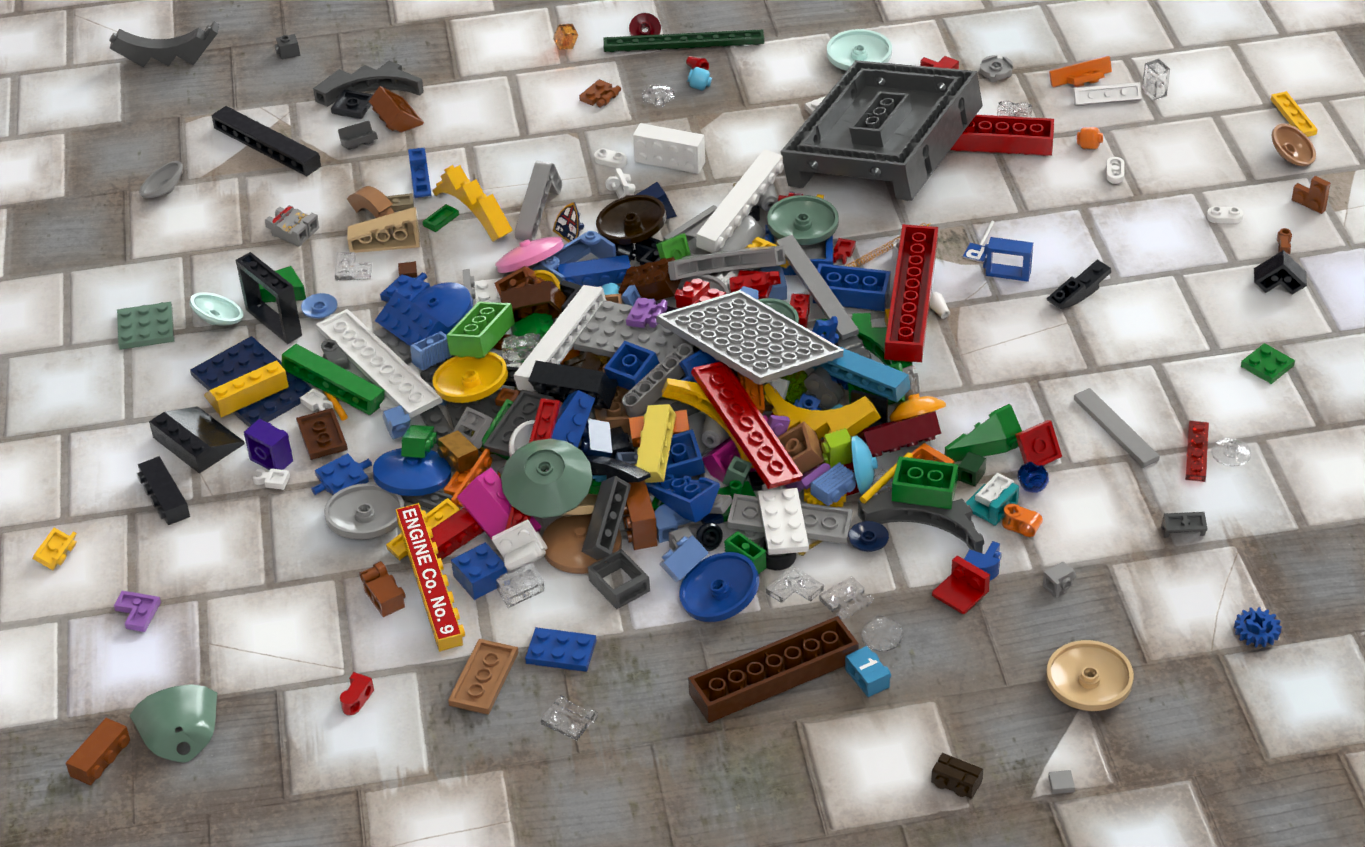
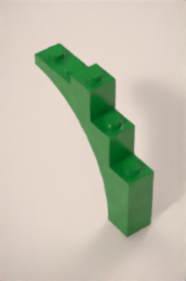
M852 313L851 319L859 329V334L856 336L861 338L866 350H869L878 357L884 365L900 363L902 364V369L913 366L912 362L885 360L887 327H872L871 313Z

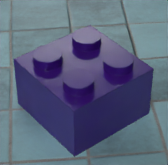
M258 419L244 431L248 455L251 461L268 470H284L293 462L289 435L286 431L280 430L271 423Z

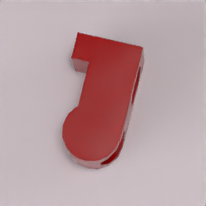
M353 672L349 678L350 687L340 695L341 708L346 715L358 713L374 691L372 678Z

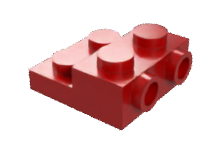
M697 278L690 282L686 281L684 287L681 290L677 289L675 292L676 307L683 308L726 295V292L715 288L710 289V282L702 281V279Z

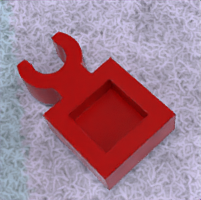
M838 238L834 247L833 263H836L838 259H842V264H846L847 257H851L856 241Z

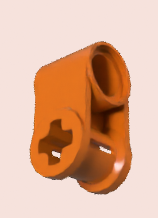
M1008 504L1004 507L1005 517L1002 520V526L1005 529L1020 533L1026 537H1033L1043 521L1042 516L1038 512L1020 507L1017 504Z

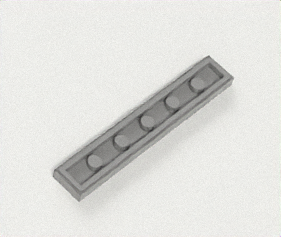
M1088 388L1074 394V400L1143 468L1159 461L1160 455L1093 390Z

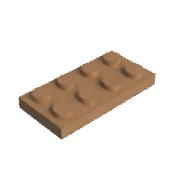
M478 639L449 697V706L489 715L519 653L518 647Z

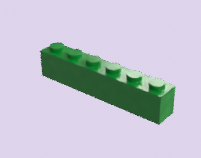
M298 344L293 345L282 354L281 366L285 371L368 415L373 414L380 408V404L384 400V389Z

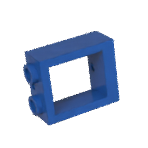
M990 237L989 244H985L984 254L987 255L983 263V268H986V276L1029 282L1034 242ZM993 252L1023 256V267L992 263Z

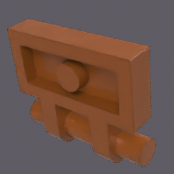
M599 79L581 93L579 99L591 106L597 104L598 107L607 105L611 98L618 96L621 87L618 85L612 87V84Z

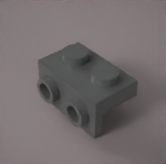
M370 121L338 129L341 145L348 149H355L362 143L368 145L374 143L373 140L378 139L377 133L371 128Z

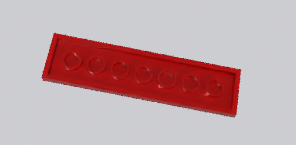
M721 361L694 367L691 374L767 488L771 489L800 481L803 477L802 473L733 371Z

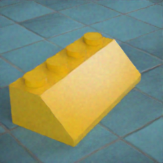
M276 360L209 390L204 394V397L222 418L288 388L286 371Z

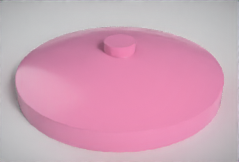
M546 237L533 241L528 239L520 242V246L506 253L495 263V266L499 273L516 271L524 266H531L554 255L564 247V243L561 237Z

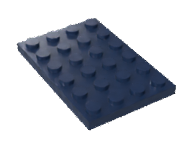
M250 336L190 369V372L209 391L276 360L280 365L282 362L255 338ZM286 371L288 388L233 413L248 427L258 419L269 422L301 404L300 397L313 388L302 379Z

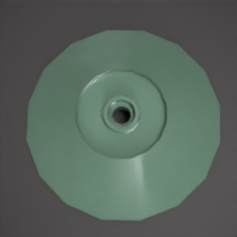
M551 438L532 441L517 449L506 461L501 475L503 494L511 506L525 515L538 518L561 516L576 508L588 495L593 480L591 464L582 450L567 441Z

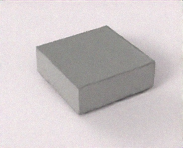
M1071 770L1049 772L1048 778L1052 794L1075 792Z

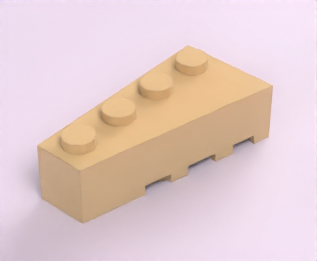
M416 207L348 226L347 240L349 252L358 253L420 247Z

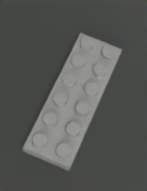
M734 494L727 528L764 533L758 497ZM800 503L807 539L847 544L852 509Z

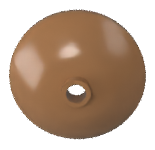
M1285 123L1278 124L1272 130L1273 145L1283 159L1297 166H1309L1315 161V148L1310 139L1301 130Z

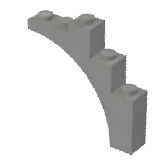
M767 246L719 251L711 254L689 255L682 257V259L668 262V273L670 280H678L722 271L779 266L786 264L784 246Z

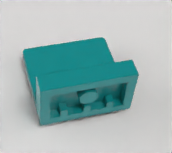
M1014 483L1007 489H1003L1000 496L996 500L991 501L989 507L975 500V495L986 484L966 504L970 505L974 515L996 526L1005 517L1004 507L1008 504L1018 503L1019 486Z

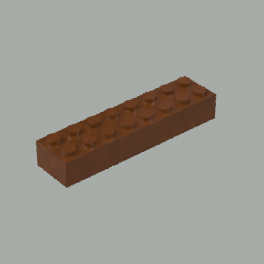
M836 616L688 677L689 695L707 722L711 723L844 667L845 656L859 650V643L841 619Z

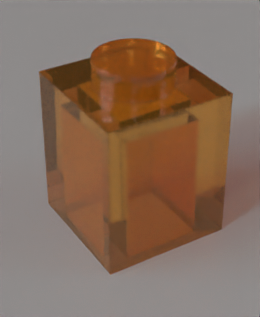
M559 24L553 39L559 50L573 49L578 33L573 24Z

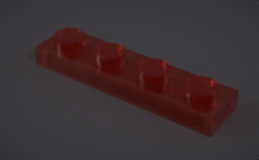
M1189 421L1185 480L1201 482L1206 480L1209 422Z

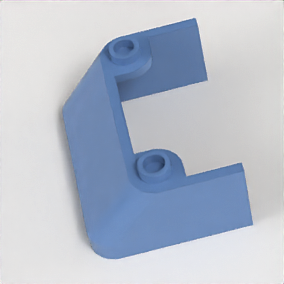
M587 231L564 245L554 255L538 262L532 269L534 271H549L561 283L565 279L558 272L557 268L560 264L576 262L589 253L594 254L598 258L615 257L616 247L614 243L599 233Z

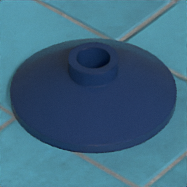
M863 521L855 524L850 529L848 538L851 545L856 549L872 552L882 549L888 543L889 533L880 523Z

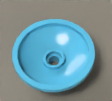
M852 436L854 472L859 492L863 495L873 483L874 469H878L877 458L872 457L869 447L860 437Z

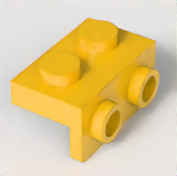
M54 527L37 549L32 559L51 570H54L57 565L61 566L67 557L65 555L67 551L71 552L77 543L75 541L77 533L73 531L69 536Z

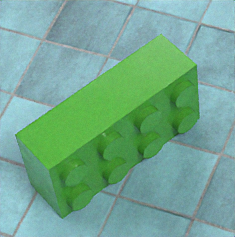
M478 301L446 335L450 355L475 358L485 357L515 324L512 304Z

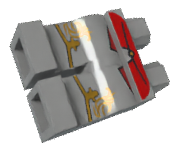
M288 205L285 209L282 207L277 208L275 218L269 216L265 219L266 228L271 229L272 236L279 237L296 246H301L319 229L317 214H305L299 209H294L291 205Z

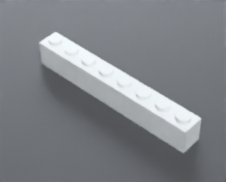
M766 149L761 152L696 234V247L711 253H715L720 248H723L725 241L733 235L735 228L741 225L743 218L749 215L753 205L758 203L761 195L766 193L768 186L773 184L776 176L783 171L782 155Z
M583 285L579 292H577L576 296L515 372L514 380L518 390L523 389L538 393L528 381L535 361L555 364L562 362L573 347L574 341L603 301H606L603 288Z

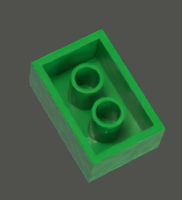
M899 456L892 482V501L952 509L958 481V464Z

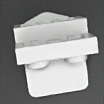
M528 519L492 536V541L504 558V565L508 570H514L536 562L545 556V550L548 549L541 535L534 530Z

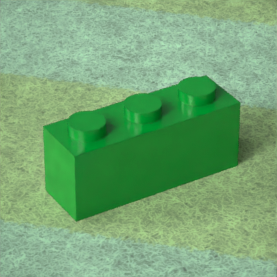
M411 425L402 437L401 456L425 458L437 442V432H434V426Z

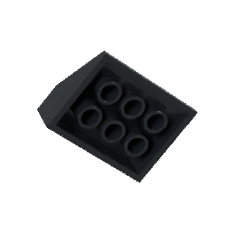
M198 406L165 411L149 421L153 438L199 474L245 444L241 438Z

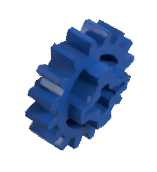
M1250 607L1249 612L1242 610L1241 615H1237L1234 629H1236L1235 635H1240V641L1246 640V645L1254 643L1255 648H1257L1258 644H1261L1265 648L1267 643L1273 645L1274 640L1278 641L1282 628L1280 626L1281 621L1276 619V614L1269 615L1268 609L1262 612L1261 607H1258L1257 611Z

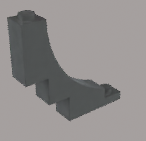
M214 21L205 30L197 28L190 33L170 39L144 38L119 29L116 34L113 33L110 37L111 45L109 49L143 68L151 57L167 66L171 64L176 56L194 65L218 34L220 24Z

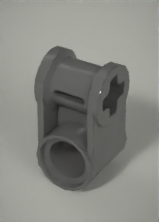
M330 339L323 341L321 344L322 351L324 352L323 358L344 369L349 368L348 359L337 342Z

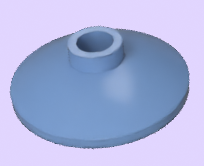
M313 294L302 302L301 310L307 317L324 318L335 312L338 306L337 300L330 294Z

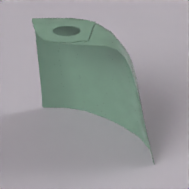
M193 684L166 688L148 695L138 703L130 714V718L144 743L154 754L176 762H189L205 748L212 738L216 721L218 693L205 686ZM177 727H181L183 729L180 732H175V729ZM181 742H187L190 745V751L185 755L179 754L176 749L177 745Z

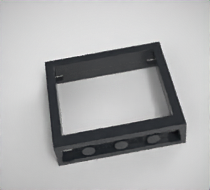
M251 252L236 259L246 310L287 344L301 337L302 331L293 285ZM259 284L276 297L279 314L262 301Z

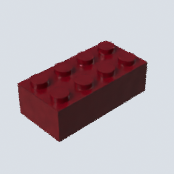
M932 411L915 417L867 428L855 436L860 437L867 444L872 457H879L883 455L882 452L891 453L901 450L900 447H911L918 445V442L935 440V436L942 433L936 411Z

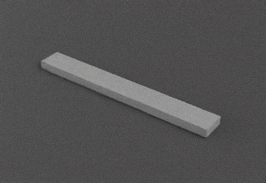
M789 235L776 240L777 246H784L786 260L826 318L829 320L832 316L837 317L838 325L836 332L840 338L844 340L859 334V329L794 236Z

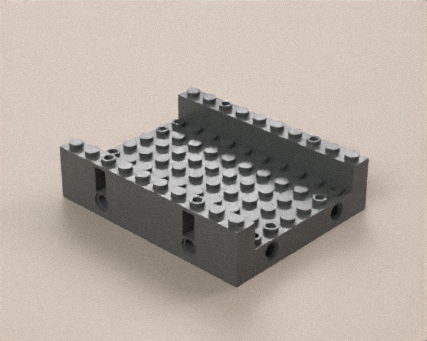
M855 60L780 151L783 156L788 186L804 188L815 173L868 178L870 180L877 179L893 181L896 199L912 201L982 108L983 104L977 71Z

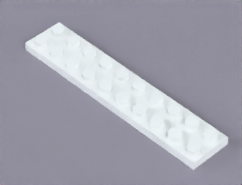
M348 309L316 324L317 330L327 340H335L342 352L345 353L347 359L373 384L384 389L385 395L396 406L402 405L404 413L408 414L410 419L443 402L441 397L428 383Z

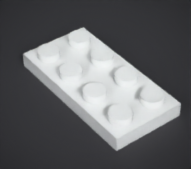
M798 489L758 491V502L768 555L809 552Z

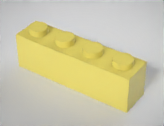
M670 404L648 405L647 411L644 414V427L640 434L641 443L637 450L638 459L635 466L650 473L651 477L645 479L646 483L664 482L676 418V413Z

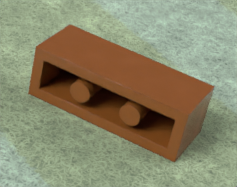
M105 718L66 762L70 777L91 786L102 775V772L108 765L115 760L122 749L129 744L130 736L127 726Z

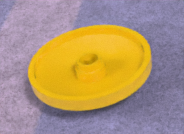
M488 352L483 358L455 356L439 366L433 375L432 382L434 390L441 399L454 403H467L483 399L501 388L507 379L508 370L504 359L493 352Z

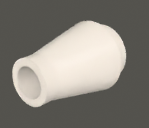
M938 292L931 293L929 307L942 319L948 317L950 311L943 295Z

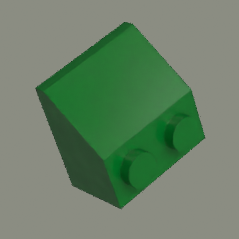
M533 313L515 322L511 327L514 351L531 353L553 325L552 315Z

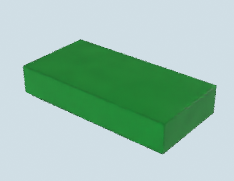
M445 204L423 220V226L437 232L459 215V210Z

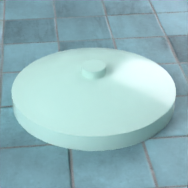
M855 29L844 31L832 37L827 44V57L834 66L846 71L855 60L888 63L892 56L891 42L884 35L871 30Z

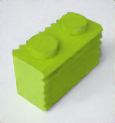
M844 428L843 430L840 429V431L837 430L836 432L833 431L832 433L825 434L824 442L821 443L824 452L822 454L824 462L822 463L829 464L831 468L839 462L841 465L851 463L852 439L847 429Z

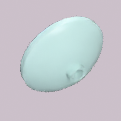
M196 293L190 298L189 304L192 310L211 325H233L240 322L243 318L242 309L236 303L223 296L212 293Z

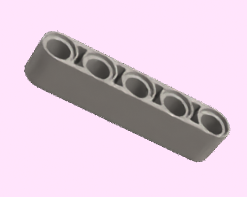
M683 343L677 346L624 395L622 402L629 417L640 416L647 410L648 405H652L662 396V389L667 378L679 380L685 374L679 363L694 354L690 344Z

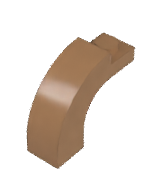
M365 186L347 198L356 213L364 208L369 210L375 218L395 213L391 208L393 205L391 201L381 191L371 186Z

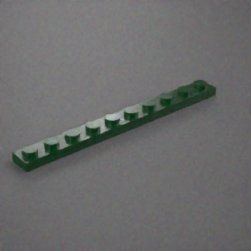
M760 29L603 37L604 52L764 44V31Z

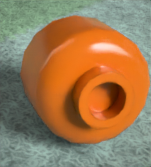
M1083 127L1077 133V143L1082 149H1097L1100 143H1103V133H1100L1097 127Z

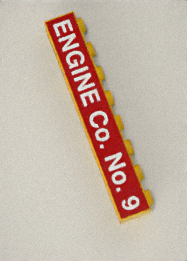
M419 503L396 509L397 522L438 650L440 652L462 646V637L465 636L463 624L459 625L457 621L460 619L457 607L453 608L454 597L452 591L447 590L449 586L447 575H442L441 570H444L441 558L437 559L436 542L431 541V538H433L432 530L425 523L428 522L426 511H421Z

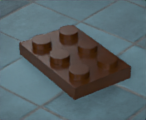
M333 408L296 418L310 460L348 450Z

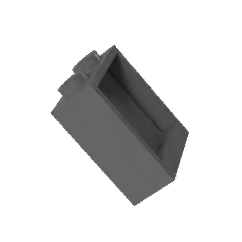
M622 549L588 566L589 581L616 609L650 592L649 576ZM622 568L632 580L613 589L603 578Z

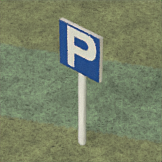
M991 221L979 245L969 244L963 258L981 263L984 262V258L987 255L984 254L985 246L983 244L994 221Z

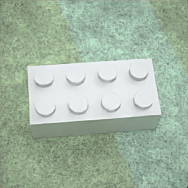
M643 123L639 124L633 134L634 159L637 163L699 174L705 164V141L703 134Z

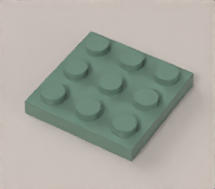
M171 302L117 309L118 346L120 350L175 342Z

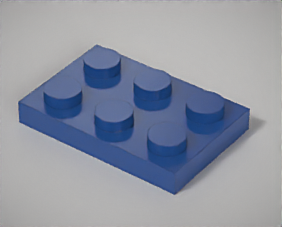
M535 627L525 657L526 664L587 672L597 641L596 635Z

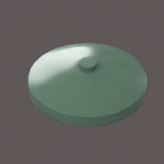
M796 195L784 198L776 202L770 208L767 215L768 228L776 238L781 239L793 235L799 245L816 244L830 238L836 232L839 223L838 212L830 202L810 195Z

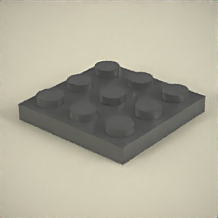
M501 389L473 402L454 403L446 401L453 427H456L466 407L488 415L494 420L502 407L497 406L495 402ZM467 428L464 430V433L469 436H473L475 433Z

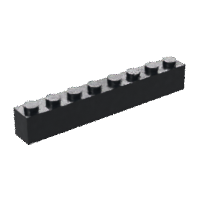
M228 106L211 115L214 129L306 177L321 167L318 152Z

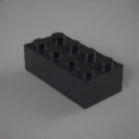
M537 360L528 380L534 387L533 389L539 394L552 396L555 400H559L562 403L569 394L580 390L595 398L592 407L597 410H602V408L610 409L617 390L603 371Z

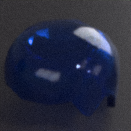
M1028 462L1018 470V481L1021 487L1028 492H1040L1049 483V473L1043 465L1039 466L1033 462Z

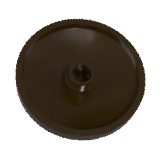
M631 195L615 200L607 205L599 213L596 219V227L600 235L614 244H634L655 235L664 226L667 215L665 207L659 199L649 195Z

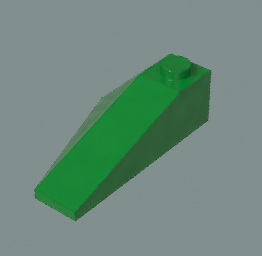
M1008 404L989 414L990 418L982 424L980 422L975 424V428L969 434L963 433L945 447L944 455L957 462L962 461L968 452L985 457L1006 453L1019 447L1015 434L1022 432V429L1012 406Z

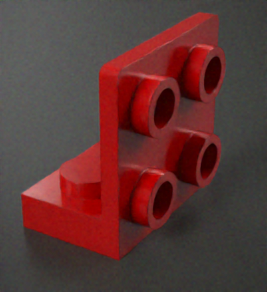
M957 555L952 559L951 575L932 591V596L961 614H965L989 592L990 574Z

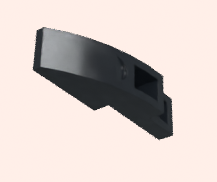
M1097 259L1078 277H1070L1047 297V301L1059 309L1068 308L1081 302L1099 289V283L1111 273V267Z

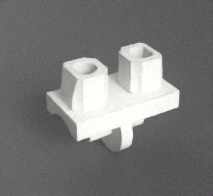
M616 168V175L610 176L606 180V188L611 191L614 190L619 199L626 195H634L636 187L634 184H630V175L623 174L621 168Z

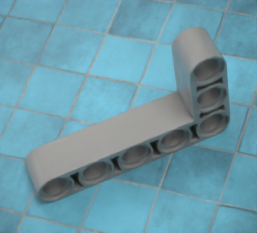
M536 161L515 228L516 239L535 240L548 193L560 194L562 180L553 163Z

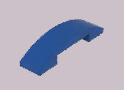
M425 147L408 149L414 198L432 196Z

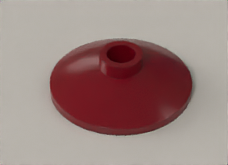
M641 13L631 20L629 32L631 36L660 35L661 24L654 15ZM644 28L648 29L647 32H643L642 30Z

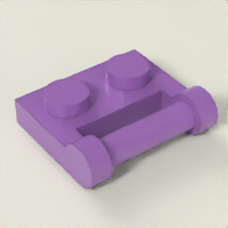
M827 463L821 464L817 468H812L802 474L803 477L800 481L787 484L785 487L787 489L797 488L798 492L804 488L808 489L811 487L812 481L831 467Z

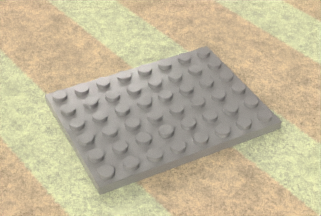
M741 290L659 314L656 318V322L665 329L672 331L678 337H682L690 344L695 345L703 352L710 354L716 360L723 362L729 368H733L759 385L828 361H833L843 357L844 352L842 348Z

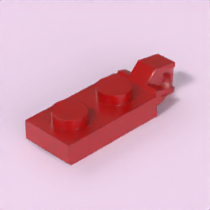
M779 271L729 278L731 293L739 291L743 286L761 291L767 290V287L771 285L781 284Z

